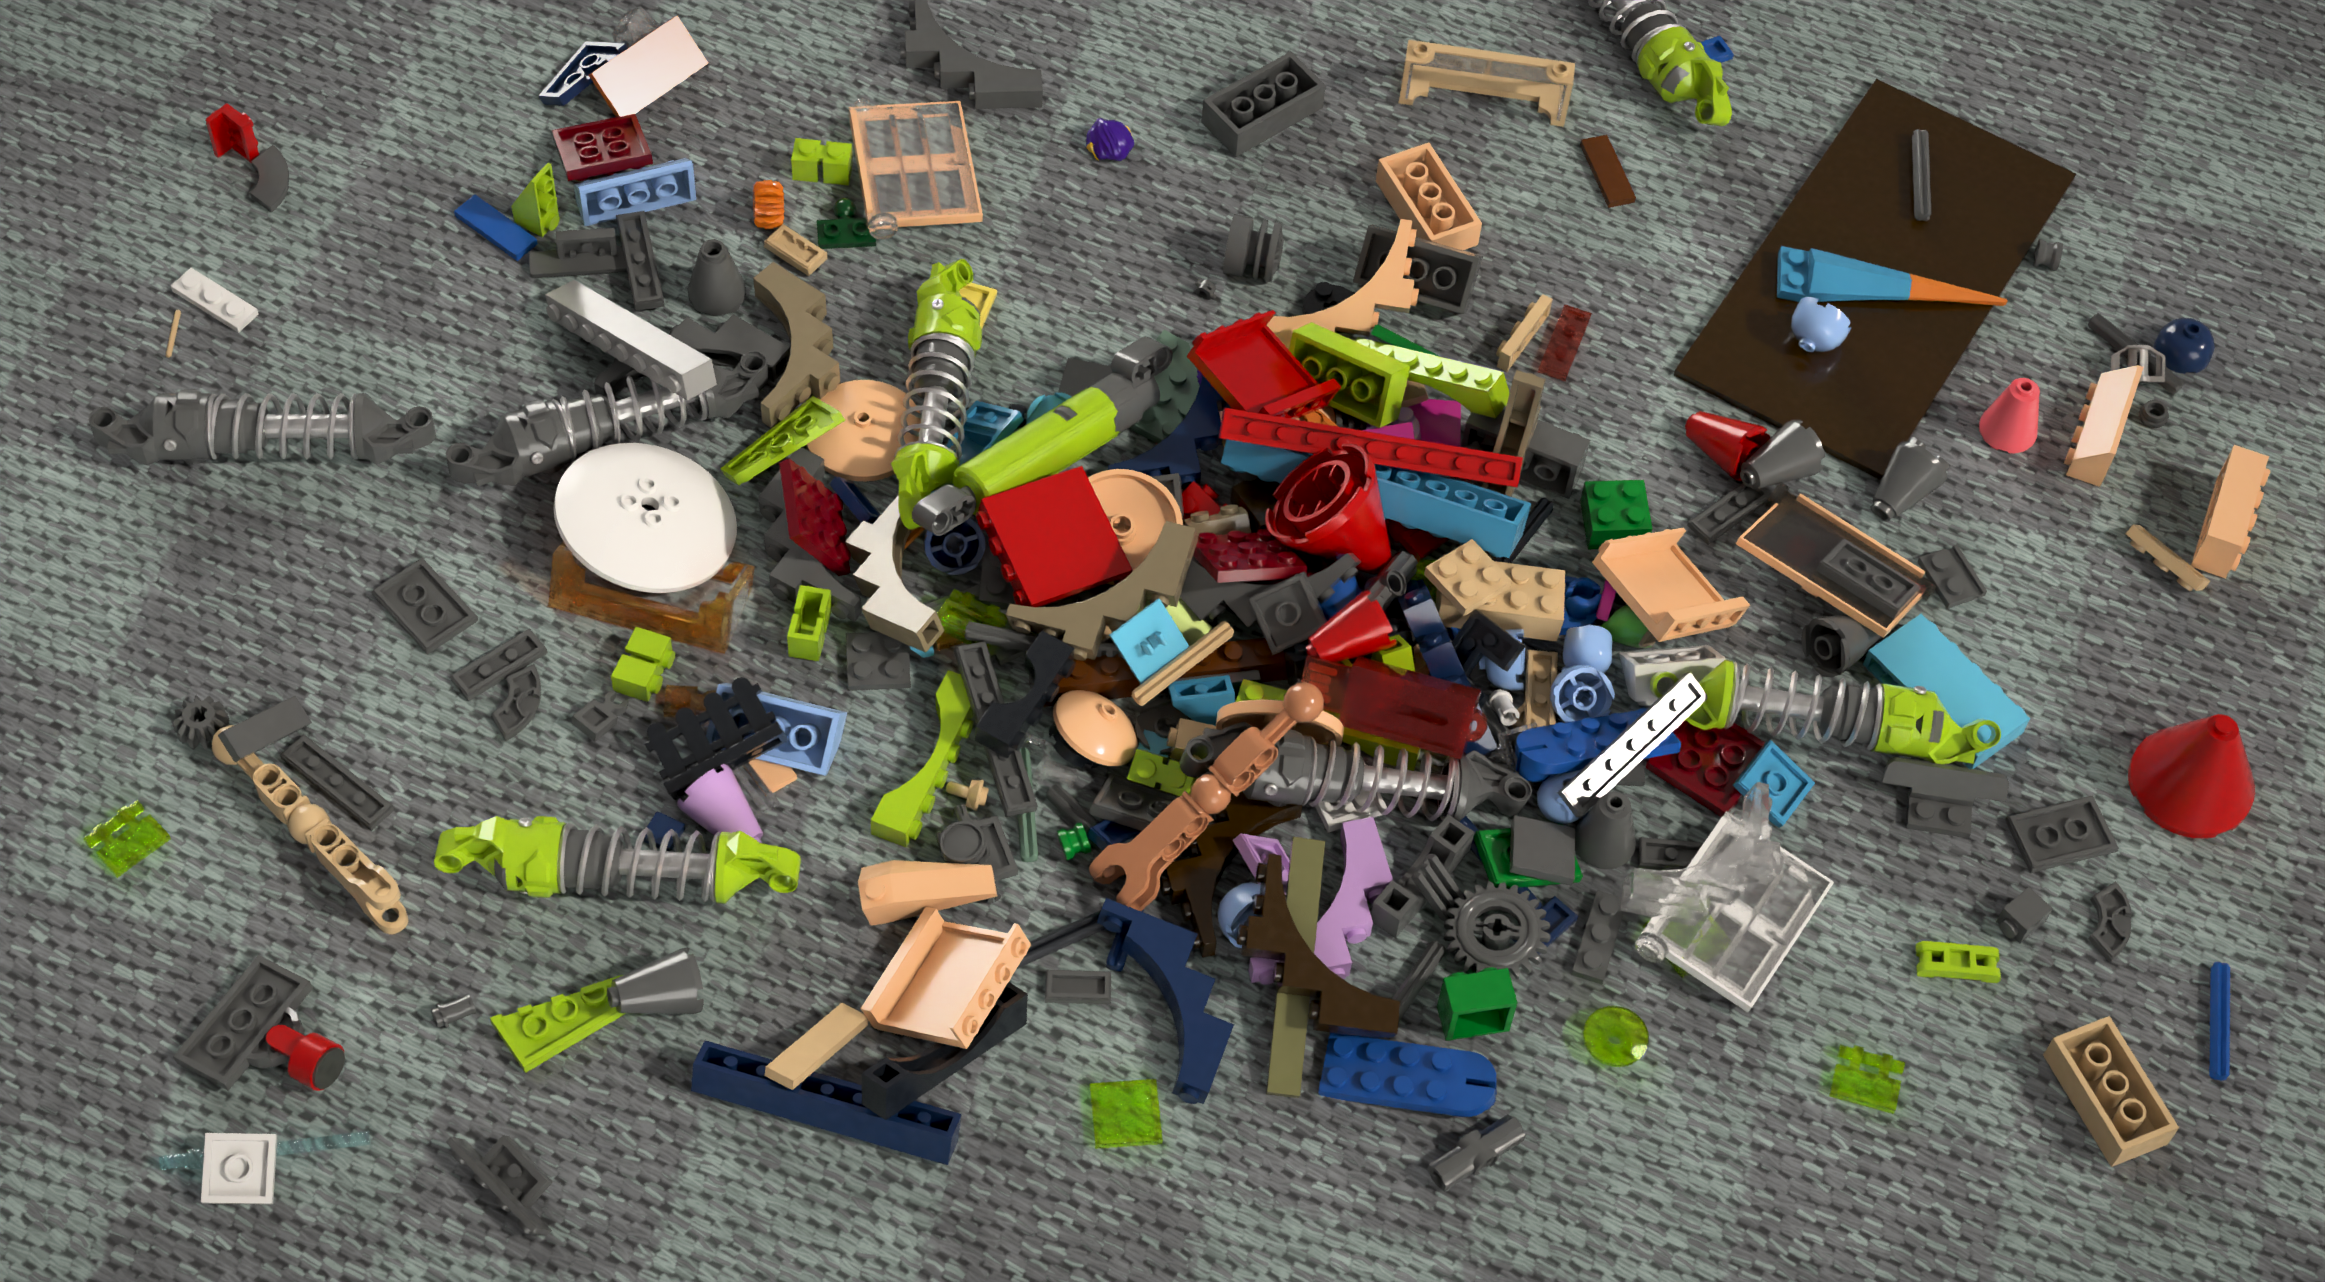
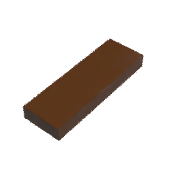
M1608 135L1581 139V149L1608 208L1635 203L1636 196Z

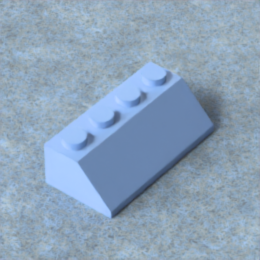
M687 158L574 184L576 203L584 226L614 220L616 215L639 211L648 212L696 200L693 163Z
M718 684L716 693L724 701L735 695L732 690V684ZM766 692L758 694L757 696L766 713L773 711L777 720L771 723L778 722L789 741L755 759L827 776L841 742L847 712ZM740 704L729 710L738 729L749 723ZM712 720L709 721L706 734L710 744L721 738ZM753 732V733H751V734H749V735H747V736H745V737H743V738L746 739V738H748V737L754 735L755 733Z

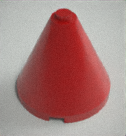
M1342 444L1341 447L1344 450L1334 453L1329 448H1325L1295 467L1277 487L1273 496L1278 501L1273 511L1270 508L1266 510L1265 521L1267 529L1279 543L1336 562L1347 553H1354L1361 561L1355 567L1357 570L1369 574L1380 573L1390 561L1392 554L1375 465L1369 455L1357 445Z
M2217 714L2156 731L2139 744L2129 764L2128 781L2133 797L2136 796L2139 803L2145 809L2144 813L2162 828L2181 836L2201 839L2213 838L2218 834L2233 830L2243 822L2254 802L2255 783L2237 723L2227 715Z

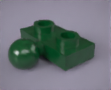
M841 198L834 204L833 212L838 219L817 220L818 247L821 249L876 246L875 229H868L866 218H853L856 214V205L848 198Z

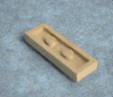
M1542 294L1536 303H1530L1525 312L1524 320L1516 322L1511 331L1510 339L1508 341L1503 340L1497 350L1496 356L1499 357L1498 368L1508 372L1549 316L1552 298Z
M2132 525L2126 532V535L2132 539L2130 544L2136 550L2143 554L2146 551L2155 557L2153 563L2165 572L2171 570L2179 577L2176 581L2185 589L2200 591L2210 583L2209 579L2141 525Z

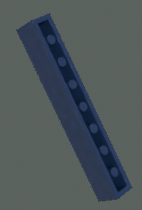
M706 1040L693 1063L691 1091L945 1165L949 1164L958 1142L962 1114L913 1101L885 1120L861 1104L862 1085L813 1072L796 1088L791 1090L764 1076L765 1068L773 1061L772 1059Z

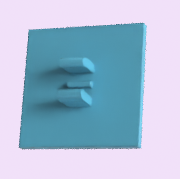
M1159 598L1109 635L1140 684L1190 647Z

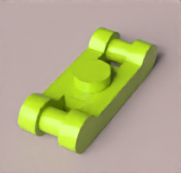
M1921 941L1915 945L1916 956L1919 957V963L1916 965L1918 977H1947L1981 980L1987 983H1998L2001 981L2000 969L1997 968V962L2000 960L1999 949L1996 947ZM1932 957H1941V962H1933ZM1976 960L1983 962L1984 966L1977 965Z

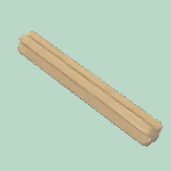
M1222 621L1135 688L1131 695L1134 701L1140 706L1145 705L1233 637V628L1228 622Z

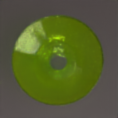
M1607 1006L1596 1010L1588 1017L1583 1028V1041L1588 1052L1599 1062L1612 1067H1625L1636 1063L1645 1054L1649 1043V1033L1643 1020L1633 1011L1620 1006ZM1616 1037L1619 1039L1620 1044H1613L1608 1039Z

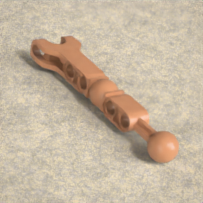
M1307 682L1296 683L1291 686L1284 695V709L1262 731L1257 727H1251L1241 733L1217 757L1214 764L1208 768L1212 773L1204 774L1196 779L1191 787L1190 795L1184 791L1182 796L1173 800L1131 842L1108 845L1090 864L1089 873L1092 878L1101 884H1110L1120 876L1126 875V883L1116 896V902L1138 911H1142L1158 895L1161 873L1207 828L1208 823L1214 820L1209 814H1218L1224 810L1231 800V792L1237 797L1241 791L1247 789L1276 760L1278 749L1275 744L1297 722L1309 723L1319 717L1323 711L1324 698L1318 687Z

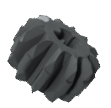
M195 695L194 702L189 703L183 700V709L175 710L173 728L177 732L178 739L182 744L188 742L189 747L194 750L201 743L202 747L207 750L208 741L213 740V735L220 728L228 725L230 720L220 701L214 702L210 696L201 701Z

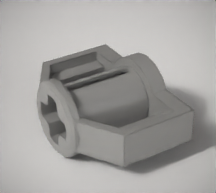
M2127 345L2111 355V371L2120 369L2121 353L2128 350L2127 367L2137 366V352H2139V366L2144 367L2139 383L2165 382V355L2151 346ZM2149 351L2156 354L2155 376H2148Z

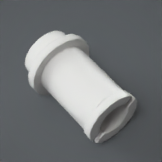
M1499 689L1491 693L1488 703L1498 714L1503 725H1513L1517 722L1515 718L1519 719V712L1512 704L1513 698L1508 691Z

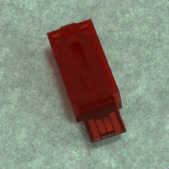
M1310 655L1306 658L1301 683L1307 682L1319 688L1324 698L1323 709L1339 713V720L1344 727L1461 759L1464 755L1468 741L1474 742L1479 740L1487 730L1486 715L1477 709L1482 690L1360 656L1352 667ZM1477 721V728L1473 731V722Z

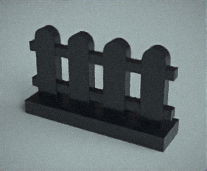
M739 677L732 683V690L735 694L733 697L724 701L718 693H709L704 698V706L707 711L696 716L691 709L681 708L675 715L677 727L669 731L661 723H653L648 727L647 736L650 741L645 743V746L649 752L656 751L664 767L659 773L663 780L670 779L663 784L668 794L674 800L686 796L685 791L688 787L713 768L719 773L723 771L721 765L726 764L733 771L789 741L778 722L771 723L777 720L773 711L766 713L757 695L762 690L758 683L752 686L747 678ZM740 704L749 723L738 729L729 710ZM709 720H712L721 737L711 744L701 727L702 724ZM753 732L755 733L754 735H752V736H750V737H748V738H746V739L743 738V737H745V736H747V735H749V734H751V733H753ZM681 735L684 736L692 751V754L683 759L672 741ZM726 747V750H724V751H722V752H720V753H718V754H715V752H717V751H719V750H721V749H723V748ZM698 763V765L687 770L689 766Z

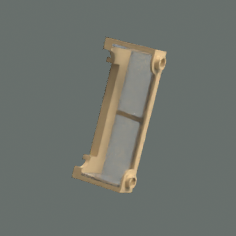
M1408 40L1399 104L1413 105V101L1417 97H1428L1429 87L1539 102L1537 113H1545L1550 118V125L1564 127L1573 87L1575 63Z

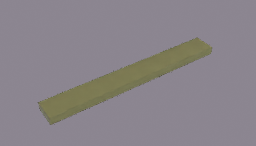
M1293 837L1286 903L1298 932L1314 953L1325 841ZM1277 988L1266 1094L1299 1098L1310 997L1277 993Z

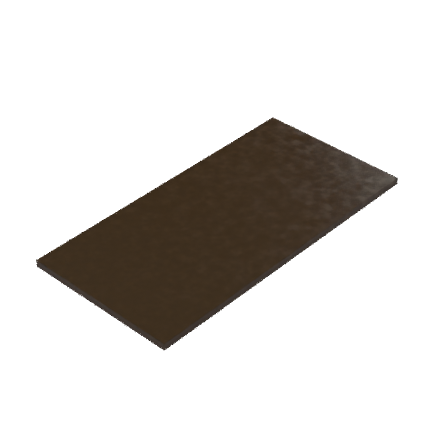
M1876 79L1675 369L1674 376L1779 429L1791 420L1803 421L1800 425L1805 429L1811 427L1821 441L1824 452L1881 480L1896 446L1900 442L1909 441L1994 305L1922 300L1817 302L1818 305L1826 307L1827 303L1843 312L1851 322L1848 326L1851 327V330L1841 345L1835 349L1825 352L1815 350L1814 352H1808L1799 346V341L1796 339L1791 328L1792 316L1799 302L1777 298L1778 252L1781 246L1809 251L1810 248L2000 297L2074 181L2076 173ZM1917 129L1926 130L1929 134L1931 215L1928 221L1916 220L1914 212L1912 136Z

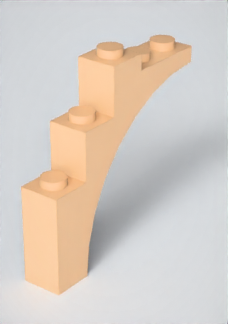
M1400 220L1395 242L1385 262L1372 279L1354 295L1333 307L1313 314L1292 317L1273 316L1267 326L1289 350L1293 330L1311 322L1333 332L1339 331L1370 336L1371 329L1378 325L1379 312L1374 311V308L1409 313L1410 305L1416 306L1419 292V289L1413 288L1414 280L1403 278V275L1409 276L1412 258H1406L1408 246L1414 247L1417 231L1411 229L1412 221Z

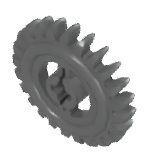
M1488 881L1487 889H1483L1481 885L1475 884L1474 894L1469 890H1464L1463 897L1465 900L1461 898L1454 899V906L1456 908L1447 910V916L1452 919L1444 921L1443 924L1445 929H1450L1444 934V940L1452 941L1447 947V952L1458 951L1454 957V963L1457 964L1462 960H1466L1464 965L1465 973L1472 967H1476V973L1490 967L1497 969L1508 968L1515 979L1518 980L1520 976L1519 968L1521 967L1529 974L1531 972L1529 960L1539 965L1541 958L1538 953H1547V947L1542 942L1548 943L1550 941V935L1545 932L1550 928V923L1546 920H1541L1545 918L1546 911L1543 909L1536 910L1539 906V900L1533 899L1528 901L1529 891H1524L1521 894L1517 893L1518 885H1513L1508 890L1505 882L1500 883L1499 887L1495 888L1493 882ZM1489 910H1502L1516 918L1520 926L1512 925L1510 920L1502 914H1492L1484 921L1476 919ZM1493 931H1500V936L1493 935ZM1474 934L1482 935L1483 945L1477 941ZM1510 939L1518 940L1512 947L1506 949Z

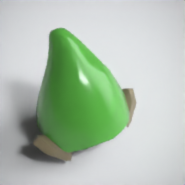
M1628 605L1616 610L1608 618V621L1600 625L1611 633L1612 641L1626 646L1647 649L1653 648L1657 641Z

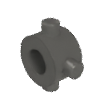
M1197 280L1195 282L1197 286L1195 290L1196 295L1210 300V298L1214 300L1216 298L1214 294L1216 287L1212 282L1208 280H1202L1201 282Z

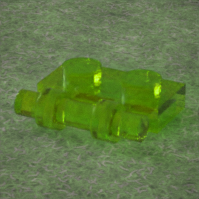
M956 589L952 591L949 599H946L937 613L945 630L944 633L966 644L978 643L965 639V629L968 622L1000 628L1002 626L1005 627L1008 622L1006 614L1000 612L999 607L993 604L988 606L976 600L975 595L969 592L964 594ZM986 644L989 651L992 645Z
M138 800L128 807L123 805L116 810L117 814L104 824L100 822L92 828L93 832L83 838V841L90 849L99 842L105 845L96 852L97 857L117 878L171 840L167 831L150 814L140 821L135 818L145 810ZM126 824L129 829L114 839L111 834Z
M1840 1044L1837 1057L1850 1060L1849 1066L1836 1064L1829 1097L1894 1114L1901 1081L1888 1078L1889 1072L1902 1075L1905 1062L1893 1059V1055L1882 1053L1881 1056L1864 1051V1047L1853 1045L1852 1048ZM1860 1063L1879 1068L1878 1074L1859 1070Z

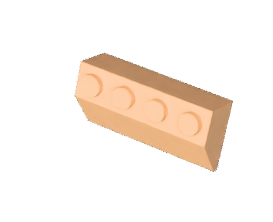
M2137 365L2101 373L2097 384L2091 382L2085 398L2090 400V404H2084L2078 419L2083 422L2082 427L2077 425L2071 442L2076 444L2075 449L2069 448L2064 464L2069 465L2066 473L2067 476L2099 487L2101 486L2116 454L2144 367Z

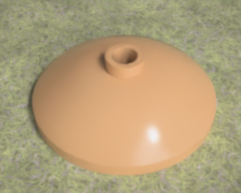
M1084 690L1066 692L1056 701L1053 707L1055 725L1064 740L1082 756L1106 766H1122L1134 757L1138 748L1135 728L1128 716L1115 703L1102 695Z

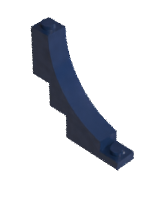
M1106 898L1097 923L1103 925L1111 932L1126 934L1122 950L1150 975L1166 999L1172 1013L1179 1045V1064L1172 1094L1178 1095L1182 1101L1189 1104H1196L1197 1102L1204 1104L1234 1024L1204 1013L1216 979L1185 967L1197 933Z

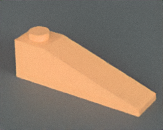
M891 860L861 868L858 879L862 911L870 925L886 924L919 916L925 907L936 908L939 911L997 897L991 865Z

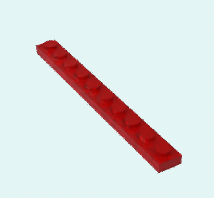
M1223 408L1219 438L1311 454H1315L1325 448H1329L1334 453L1344 450L1341 447L1342 444H1354L1361 447L1369 455L1373 463L1377 465L1517 488L1523 457L1230 408Z

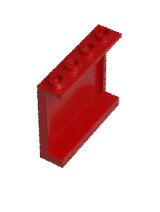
M1274 310L1263 314L1258 312L1249 319H1239L1227 327L1222 325L1208 334L1203 332L1193 340V348L1188 353L1187 358L1232 409L1297 419L1326 407L1341 388V385L1334 378L1318 384L1271 331L1267 324L1276 312Z
M1082 466L981 499L978 512H976V519L979 527L982 530L985 529L988 534V543L992 554L998 556L1002 564L1001 572L1006 582H1010L1014 589L1013 595L1016 605L1039 607L1112 581L1116 585L1126 579L1133 571Z

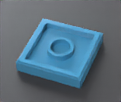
M1769 740L1758 751L1733 786L1771 823L1780 828L1786 823L1815 782L1773 741Z

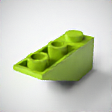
M547 163L537 173L511 206L514 223L541 237L549 230L553 231L560 221L552 165L550 163Z

